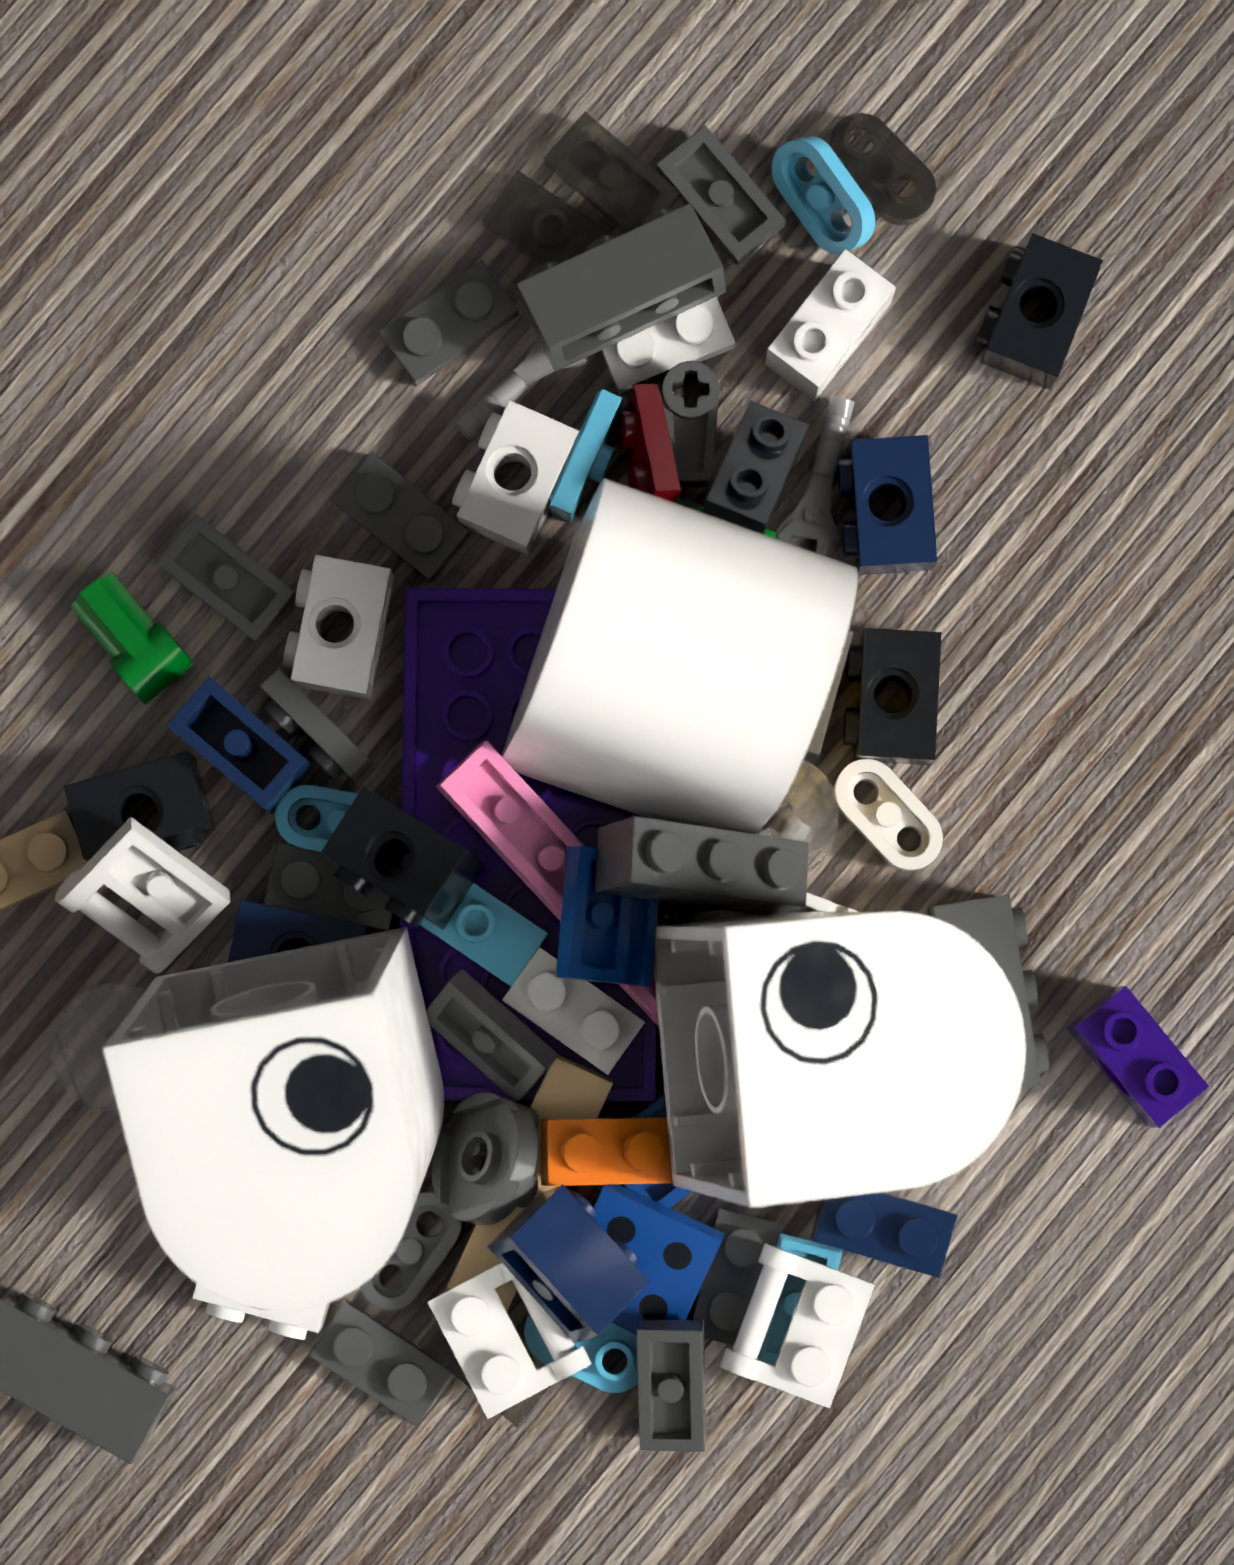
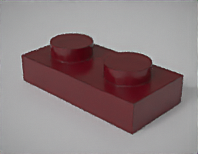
M659 384L634 385L627 411H620L617 420L619 445L621 449H629L632 461L628 470V487L677 504L681 487Z

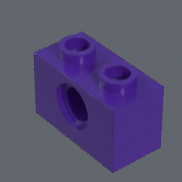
M1127 986L1112 989L1066 1027L1148 1127H1162L1209 1088L1208 1084Z

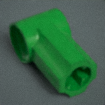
M112 571L106 576L96 579L82 590L76 600L70 605L91 635L112 657L109 661L110 664L145 705L195 665L159 621L156 624Z

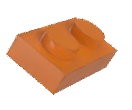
M667 1117L541 1119V1185L673 1183Z

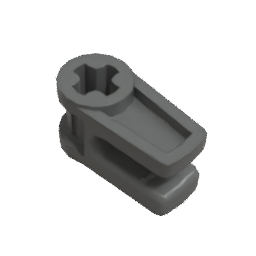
M696 361L680 362L672 367L665 376L662 387L663 407L679 483L683 489L708 487L711 482L720 389L718 378L712 369ZM684 381H695L698 392L708 393V396L698 398L697 406L694 408L684 407L683 397L673 395V393L683 390Z

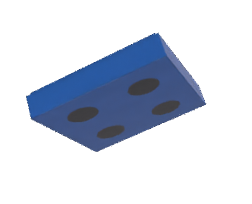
M604 1185L594 1206L596 1213L594 1220L610 1238L620 1240L633 1251L639 1261L637 1268L650 1281L611 1323L637 1335L639 1319L686 1320L725 1233L621 1185Z

